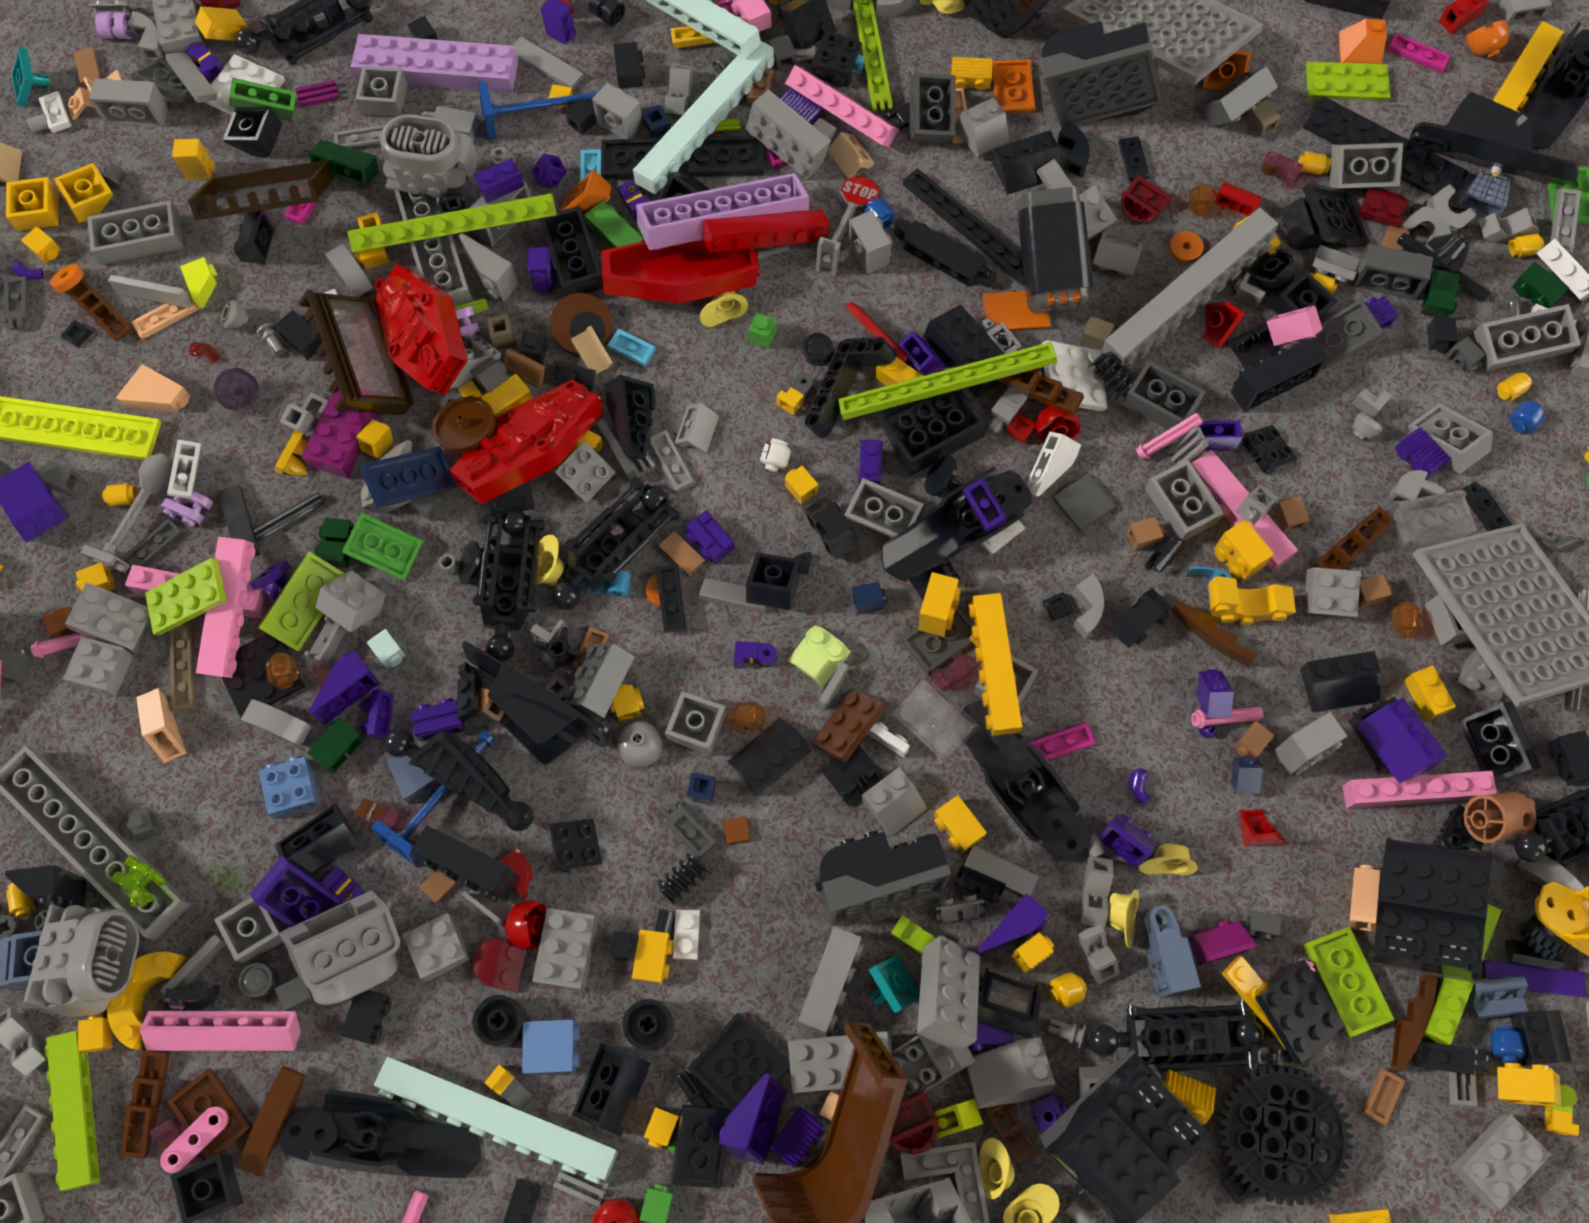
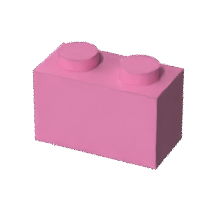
M1315 305L1279 314L1267 321L1274 346L1282 344L1283 347L1296 343L1295 340L1316 338V334L1323 330Z

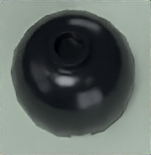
M1275 249L1276 253L1272 254L1266 252L1252 265V276L1262 289L1271 292L1279 291L1286 288L1294 280L1297 270L1296 263L1291 252L1286 249Z

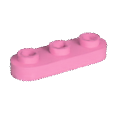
M221 1107L207 1109L162 1153L160 1158L161 1167L169 1173L183 1170L226 1128L229 1121L227 1111ZM212 1115L218 1116L219 1120L216 1125L210 1123ZM193 1134L198 1136V1142L195 1145L190 1143V1137ZM173 1154L178 1156V1162L174 1165L169 1162V1158Z

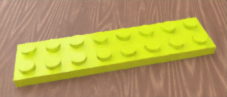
M0 396V440L144 461L146 457L152 455L162 424L156 418Z

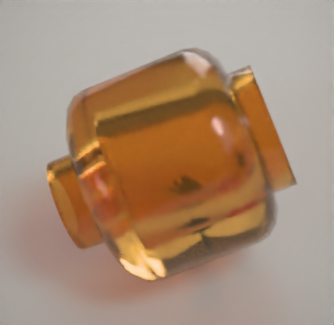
M1200 184L1190 191L1188 209L1197 216L1212 213L1217 198L1216 191L1208 184Z
M1405 602L1398 604L1392 610L1393 631L1400 633L1401 637H1414L1415 633L1423 629L1422 609L1417 607L1415 603Z
M277 653L266 662L267 679L271 685L280 689H286L297 681L299 674L296 660L286 653Z
M756 701L738 702L734 710L730 711V722L735 725L738 731H757L765 723L764 707L760 706Z

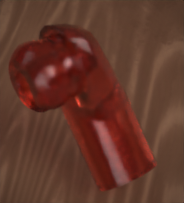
M200 342L190 344L188 353L191 356L198 357L200 353L205 354L211 363H215L220 359V356L210 344Z

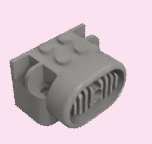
M412 114L397 116L384 126L381 133V143L384 148L383 155L385 158L383 171L388 178L385 186L386 189L405 191L411 194H425L432 197H443L444 193L455 191L458 194L461 192L468 198L478 162V156L470 136L462 132H456L453 126L443 119Z
M372 890L279 933L287 947L290 960L296 972L310 989L314 1001L321 1005L340 1003L367 991L389 979L399 966L395 954L400 946L399 935L388 906Z
M54 904L49 905L23 1002L70 1018L102 1013L108 1007L110 999L119 996L127 988L132 976L139 947V931L133 918L126 912L117 909L104 911L94 907L86 909L79 905H72L64 909Z
M950 1178L920 1187L913 1185L903 1192L896 1194L895 1192H889L882 1198L872 1200L860 1223H972Z

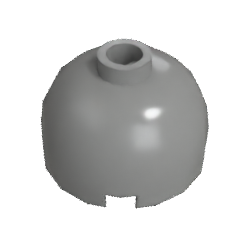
M635 721L627 724L620 731L617 738V750L619 756L626 764L634 768H644L659 759L663 750V740L655 726L645 721Z

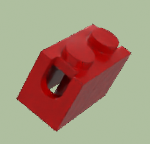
M1456 0L1446 7L1438 22L1452 35L1479 18L1487 7L1489 0ZM1456 15L1455 21L1451 22L1450 18Z

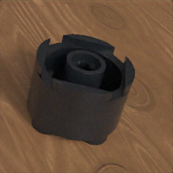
M492 995L483 1000L479 1007L476 1008L472 1020L475 1034L484 1043L498 1048L509 1047L523 1037V1022H527V1015L523 1006L516 1000L505 995ZM500 1016L505 1018V1022L501 1023V1027L496 1025V1021L500 1020Z
M642 999L634 1003L626 1011L623 1017L622 1028L626 1039L631 1045L641 1051L654 1052L664 1048L669 1043L674 1033L675 1024L671 1012L664 1004L654 999ZM649 1019H651V1022L655 1024L654 1028H650L649 1032H647V1029L643 1027V1024L648 1023Z

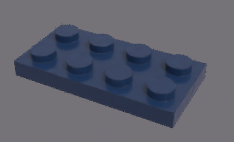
M441 446L365 463L359 467L377 509L453 490L457 487Z

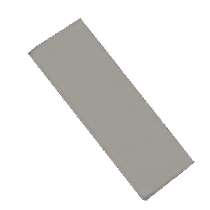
M705 578L699 593L701 600L765 613L767 607L746 603L745 586Z

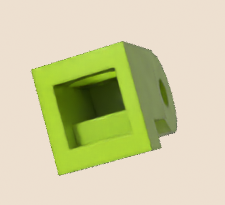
M903 914L890 934L891 937L923 955V948L936 939Z

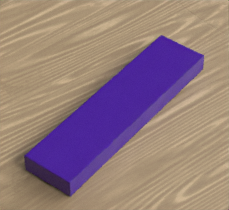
M1482 961L1483 979L1495 980L1506 976H1524L1528 984L1526 991L1586 997L1585 972Z

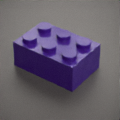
M284 856L278 859L249 894L255 903L290 927L344 903L334 892Z

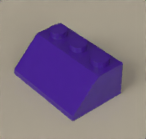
M1404 698L1387 704L1356 725L1399 784L1431 771L1448 756Z

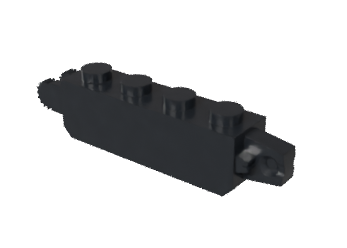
M902 218L895 221L894 225L896 228L894 229V234L903 241L904 250L966 286H972L976 282L990 287L995 281L997 274L985 266L986 260L981 255L969 251L960 243L953 242L946 235L930 229L925 223H920L916 220L911 223Z

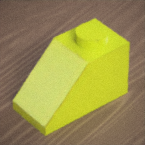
M203 257L180 266L192 299L199 309L204 308L217 285L214 276L218 275L212 263L208 264Z
M975 1099L934 1111L938 1121L936 1139L983 1124Z

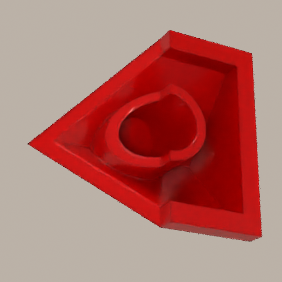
M1229 301L1206 304L1205 334L1202 337L1220 349L1239 328L1246 313Z
M1263 809L1239 810L1244 847L1290 845L1268 821V818L1264 816Z

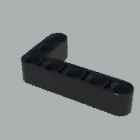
M884 337L848 338L841 341L837 346L805 418V425L818 438L827 437L833 430L841 411L838 399L847 397L859 367L885 366L895 360L897 351Z

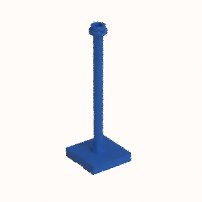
M486 81L478 82L481 109L488 140L496 139L494 117H497V114L574 104L582 98L588 102L592 101L593 97L598 93L592 92L495 106V104H491Z
M484 731L478 735L480 740L473 749L481 754L487 745L489 747L494 745L495 738L487 731ZM441 785L402 832L398 831L396 834L379 820L374 823L372 829L380 841L417 867L420 863L416 860L418 855L411 851L413 846L408 843L410 841L408 838L450 789Z

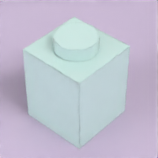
M386 629L367 641V644L386 668L397 666L401 663L402 657L405 656Z

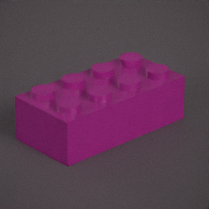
M360 389L362 395L378 396L376 393ZM339 390L337 393L331 394L302 454V458L309 467L349 479L361 453L356 436L372 419L376 421L379 413L335 411L334 406L342 397Z

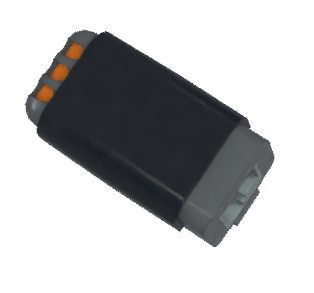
M1065 187L1024 193L1016 201L1028 308L1031 312L1037 314L1076 309L1088 301L1089 289L1093 288L1084 202L1080 201L1079 187Z

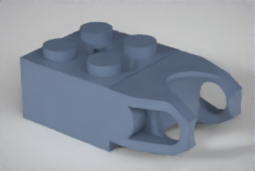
M1166 905L1153 907L1152 911L1146 912L1143 927L1150 952L1147 954V961L1150 968H1154L1156 978H1153L1156 992H1160L1161 997H1167L1200 988L1187 937L1182 938L1173 911ZM1159 910L1165 911V912L1168 914V916H1169V920H1168V919L1166 918V916H1165L1161 911H1159ZM1155 915L1161 919L1162 925L1157 923Z
M42 931L14 934L0 939V987L9 990L27 988Z

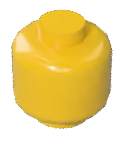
M1067 972L1051 980L1048 994L1054 1004H1058L1061 1008L1066 1009L1082 1002L1087 988L1081 976Z

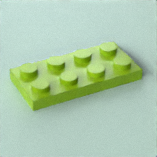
M1307 62L1308 99H1322L1325 96L1331 100L1389 102L1391 98L1388 64Z
M308 551L257 628L299 652L324 614L316 609L320 588L344 575V573Z
M210 558L145 592L154 635H162L227 602L219 560L215 558Z
M1350 926L1303 944L1310 961L1314 963V969H1316L1315 971L1326 995L1345 1024L1342 1029L1347 1038L1394 1021V1017Z

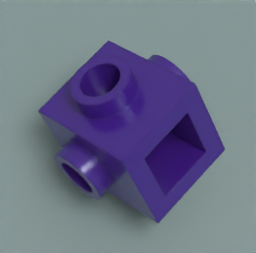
M544 153L530 170L538 186L546 188L556 187L567 173L559 156Z
M1058 1094L1031 1104L1035 1113L1033 1121L1039 1131L1042 1130L1043 1133L1069 1109L1065 1102H1061ZM1051 1113H1052L1053 1116H1054V1119H1053V1120L1050 1118V1114H1051Z

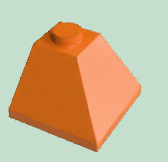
M1364 19L1339 31L1340 63L1382 64L1387 38L1386 20Z
M1242 49L1236 51L1203 78L1202 88L1220 91L1241 74L1247 72L1252 51Z
M593 170L567 193L560 211L580 206L581 211L585 212L594 208L602 200L607 203L611 197L609 194L612 186Z

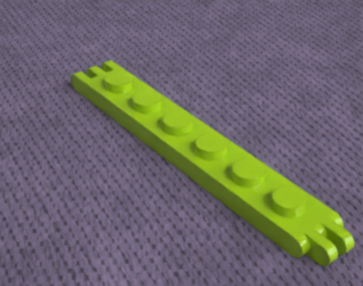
M852 0L858 38L862 43L861 54L865 56L864 70L872 112H877V105H879L880 111H885L884 104H887L888 110H893L873 0Z

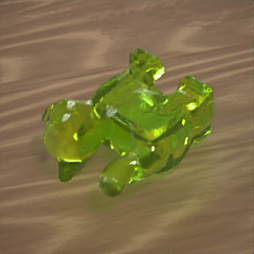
M130 855L124 862V865L130 867L129 873L126 875L125 873L116 872L110 880L115 884H119L130 895V905L136 908L144 906L150 901L155 902V898L144 886L152 879L157 885L162 886L166 884V879L161 878L158 871L152 866L142 863L140 859Z

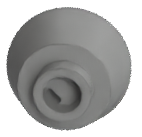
M497 147L490 152L488 166L490 168L510 158H513L516 163L515 157L506 148Z
M233 300L225 305L221 315V323L225 328H240L242 325H246L249 315L243 306Z
M1362 412L1356 415L1352 427L1355 428L1353 433L1360 439L1364 440L1366 437L1372 439L1382 432V426L1367 414Z

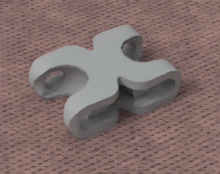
M1451 184L1431 197L1426 207L1420 208L1402 223V226L1407 231L1417 225L1426 227L1430 234L1424 246L1432 252L1434 251L1427 244L1432 238L1451 234V232L1464 227L1476 216L1472 208L1460 214L1450 210L1448 201L1455 193V189Z

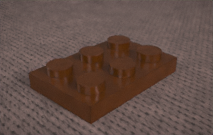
M851 689L812 740L811 744L818 750L846 763L885 711V705Z
M212 1068L205 1070L167 1101L185 1129L211 1107H221L227 1111L229 1121L226 1128L201 1151L206 1160L225 1152L253 1128ZM212 1115L210 1123L216 1125L219 1120L218 1116ZM193 1134L191 1138L196 1144L198 1142V1136Z

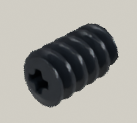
M1109 351L1102 353L1087 367L1095 366L1093 374L1101 373L1098 380H1107L1104 387L1112 386L1109 393L1117 392L1116 400L1131 388L1135 379H1127L1129 376L1128 371L1121 373L1124 366L1122 364L1115 366L1118 359L1110 360L1113 353Z
M689 853L685 855L688 862L678 861L681 869L674 866L671 868L673 876L668 873L664 874L667 882L657 881L660 892L674 907L676 906L674 897L682 900L680 892L684 891L689 894L690 891L687 885L690 884L696 887L695 878L703 880L702 871L709 873L706 867Z

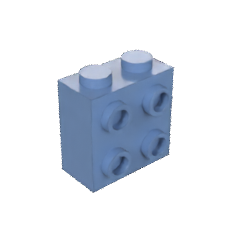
M295 756L290 758L288 762L282 764L272 763L267 765L265 769L259 770L267 813L272 818H280L320 805L312 764L306 757Z
M576 1021L523 1022L522 1073L526 1075L576 1073V1067L580 1066V1051H576V1041H580V1026H576Z

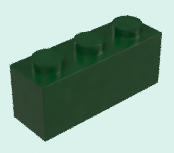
M322 139L309 151L310 162L330 159L334 176L367 186L378 172L377 157L373 154Z

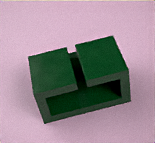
M1536 262L1512 286L1519 296L1526 299L1529 298L1533 306L1538 304L1548 309L1569 289L1566 284Z
M1433 269L1424 292L1428 297L1423 298L1420 314L1440 318H1448L1450 314H1454L1457 308L1455 297L1458 295L1461 284L1458 283L1459 274Z
M324 518L323 525L319 528V537L322 539L319 541V545L315 547L314 555L333 567L348 568L350 556L342 553V550L354 528L352 521Z
M339 717L337 721L329 724L326 733L321 738L316 739L311 744L310 750L307 753L330 773L334 774L347 760L343 754L348 752L352 755L365 739Z

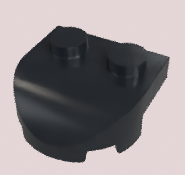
M194 980L192 990L166 988L164 997L166 1009H171L170 1011H196L204 1009L218 998L221 987L219 985H212V988H208L206 981Z

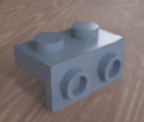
M1506 976L1495 980L1480 979L1479 983H1474L1469 999L1476 1017L1482 1019L1527 1013L1528 1008L1523 999L1528 986L1525 977Z

